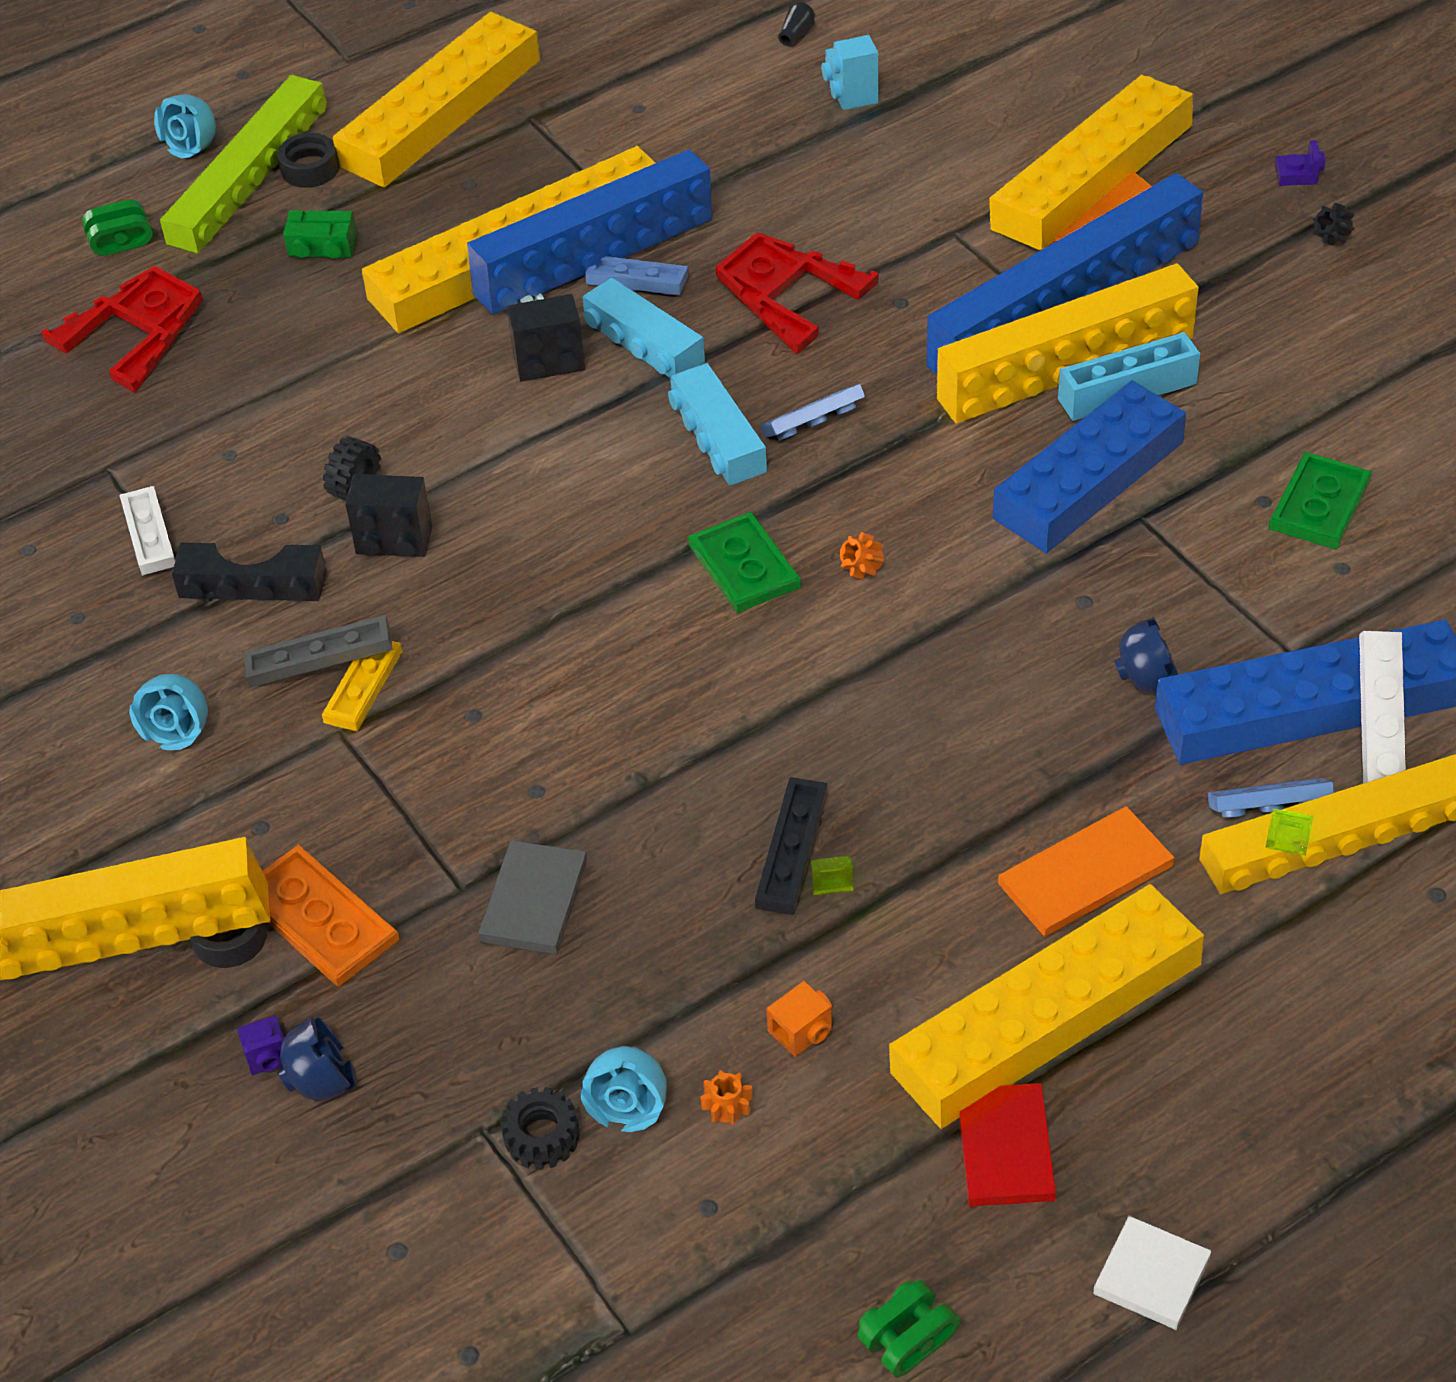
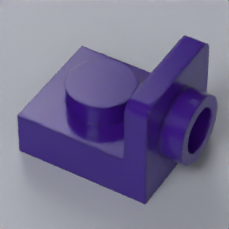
M1317 140L1309 141L1308 154L1276 156L1275 170L1279 186L1318 184L1319 171H1324L1325 154L1324 152H1319Z
M276 1015L236 1028L251 1075L273 1071L282 1065L280 1052L284 1036Z

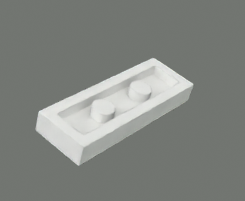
M154 486L121 494L120 499L141 574L146 575L174 567L175 558Z

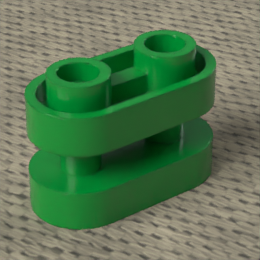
M129 199L92 208L82 217V226L87 235L89 246L97 255L106 256L142 247L152 238V229L144 207L136 200Z
M923 1280L904 1282L895 1290L888 1302L880 1308L873 1307L869 1309L858 1323L860 1328L857 1335L858 1340L871 1353H876L886 1348L881 1362L896 1378L909 1373L944 1345L954 1335L960 1325V1317L947 1304H941L934 1309L931 1308L936 1300V1293Z

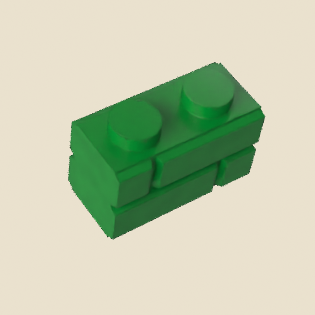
M289 211L284 228V240L289 257H352L357 238L352 211Z

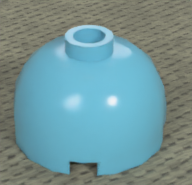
M190 94L175 95L164 99L162 105L156 108L154 125L160 141L165 140L171 147L167 150L172 155L179 158H190L205 150L212 143L216 134V121L210 107L202 99Z
M162 674L144 683L134 695L133 703L130 705L129 714L134 728L147 742L153 739L155 742L164 743L159 747L161 749L181 750L190 746L203 730L207 722L208 705L205 694L191 679L179 674Z
M628 1046L611 1048L596 1057L590 1065L583 1079L581 1101L587 1113L598 1123L608 1127L610 1121L626 1124L621 1130L624 1132L645 1130L657 1121L664 1106L667 1093V1079L659 1062L649 1053L639 1048Z

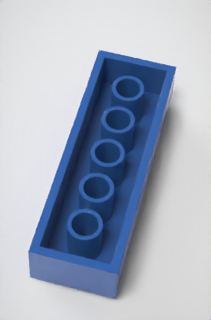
M1133 380L994 488L993 519L1047 554L1183 443L1187 412Z

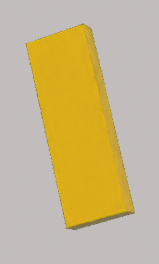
M392 641L393 650L352 661L322 713L323 723L358 732L403 652L401 643Z

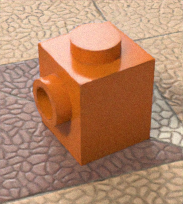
M805 981L766 1008L768 1032L794 1057L812 1044L821 1043L832 1030V1004L822 991H815Z

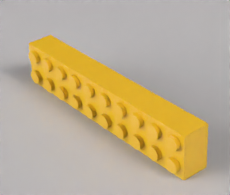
M636 146L362 268L367 299L398 334L476 298L472 291L467 242L653 165L655 162L642 149Z

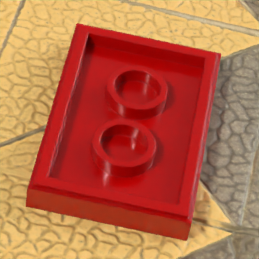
M1041 1083L999 1086L959 1112L969 1207L1055 1201L1056 1191Z

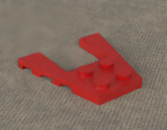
M756 232L716 266L715 276L796 354H799L818 337L819 327L775 302L774 299L801 275L808 271L856 300H860L878 284L879 273L875 271L866 274L855 270L854 264L842 260L839 264L824 260L821 253L811 250L806 254L794 250V244Z
M156 266L120 285L121 291L108 298L103 295L94 300V307L80 315L75 311L63 318L64 324L52 331L48 328L42 330L41 335L44 341L67 354L112 314L150 334L109 370L113 381L136 393L203 300L199 289Z

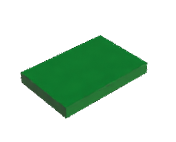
M1304 452L1269 521L1268 529L1338 550L1371 481L1373 471Z
M752 512L745 513L688 536L690 548L736 613L801 588L800 577Z

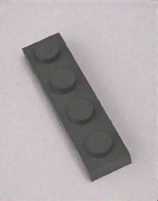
M386 615L244 652L247 682L250 687L393 650L389 622Z

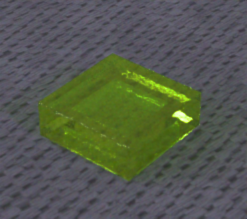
M1273 809L1265 848L1306 856L1313 816Z
M851 856L811 860L814 895L853 891Z

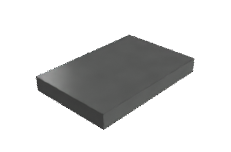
M510 840L478 933L480 942L557 954L587 862L586 852Z

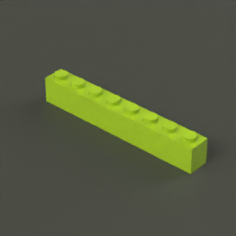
M290 75L160 219L167 245L199 253L212 240L213 236L228 222L248 196L262 183L270 171L278 165L277 154L282 143L294 135L308 131L314 121L325 111L327 99L321 82L295 75Z

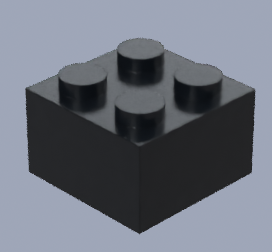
M573 294L506 306L513 357L520 382L585 370L581 324Z
M353 474L345 505L356 554L426 557L432 531V521L424 477Z

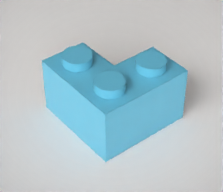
M866 35L834 42V48L825 50L826 62L822 63L821 66L824 80L830 82L833 99H838L843 110L878 103V52L870 36Z

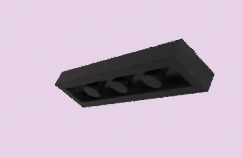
M793 777L789 778L756 893V909L795 914L828 794V783Z

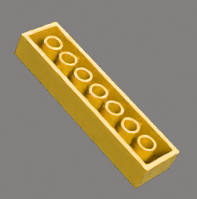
M490 11L333 136L339 167L385 188L540 61L537 31Z
M1140 75L989 198L991 230L1038 250L1048 247L1054 242V238L1133 171L1136 173L1192 126L1193 93L1182 90L1177 86L1157 81L1152 77Z
M1176 263L938 348L937 400L957 424L1059 387L1061 368L1183 332L1191 339L1194 334L1199 287L1181 266Z
M241 837L0 890V981L16 979L20 976L42 971H53L60 967L83 962H94L98 959L115 955L131 954L138 950L156 946L172 945L179 941L191 939L190 937L192 936L208 937L220 932L250 928L257 924L270 922L268 882L247 838Z
M1149 884L890 1043V1074L936 1125L943 1129L959 1119V1112L997 1087L1014 1084L1199 967L1202 961L1204 934L1158 890Z

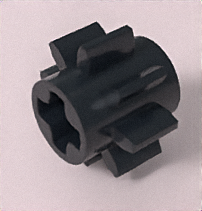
M1336 202L1333 204L1332 209L1324 205L1321 206V211L1313 218L1316 228L1313 232L1314 235L1323 238V242L1329 245H1333L1335 240L1345 243L1346 238L1355 230L1352 222L1354 213L1345 210L1344 205Z

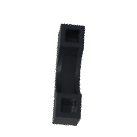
M180 542L172 577L178 598L319 601L326 567L321 545H285L278 554L269 560L257 564L242 565L232 563L219 554L215 543Z

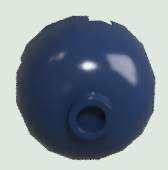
M1154 616L1138 622L1122 635L1119 643L1121 658L1114 660L1122 681L1130 679L1136 689L1151 694H1156L1159 678L1178 675L1166 641L1160 636V627Z
M311 1016L287 1034L282 1042L280 1052L283 1068L278 1071L282 1083L290 1092L297 1090L305 1098L314 1101H328L357 1086V1076L351 1060L344 1064L342 1055L339 1052L344 1047L331 1028L321 1018L317 1017L314 1019V1016Z

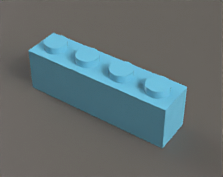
M612 277L582 296L585 322L591 328H596L608 336L612 342L618 343L632 352L636 358L642 359L653 366L660 374H665L670 378L671 375L700 366L705 362L704 340L701 335Z
M1183 332L1061 368L1058 400L1071 420L1075 421L1085 418L1132 380L1156 395L1195 385L1198 378L1200 352L1186 333Z
M705 363L671 375V390L668 391L670 404L674 410H679L682 414L686 429L689 432L693 431L696 435L700 450L703 453L707 452L710 456L716 474H722L730 486L766 473L765 445L709 364Z

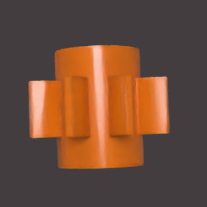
M863 532L860 533L859 538L849 535L848 540L844 542L840 549V559L843 562L841 568L850 570V576L860 579L864 578L865 573L875 576L876 571L884 562V555L881 550L883 544L874 541L873 535Z
M721 1070L712 1081L704 1080L705 1094L700 1097L702 1110L711 1109L713 1123L719 1120L735 1125V1121L742 1114L749 1116L750 1104L748 1101L753 1099L752 1085L742 1086L741 1073L734 1075L732 1073H724Z

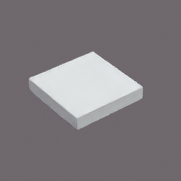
M1129 1216L1094 1286L1093 1294L1177 1330L1210 1260L1211 1250Z

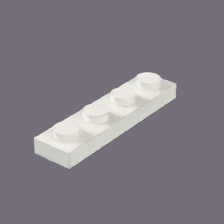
M1363 631L1359 634L1363 784L1406 770L1402 632Z

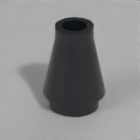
M801 2L791 6L782 29L778 34V40L783 45L791 47L796 40L814 26V10L809 5Z

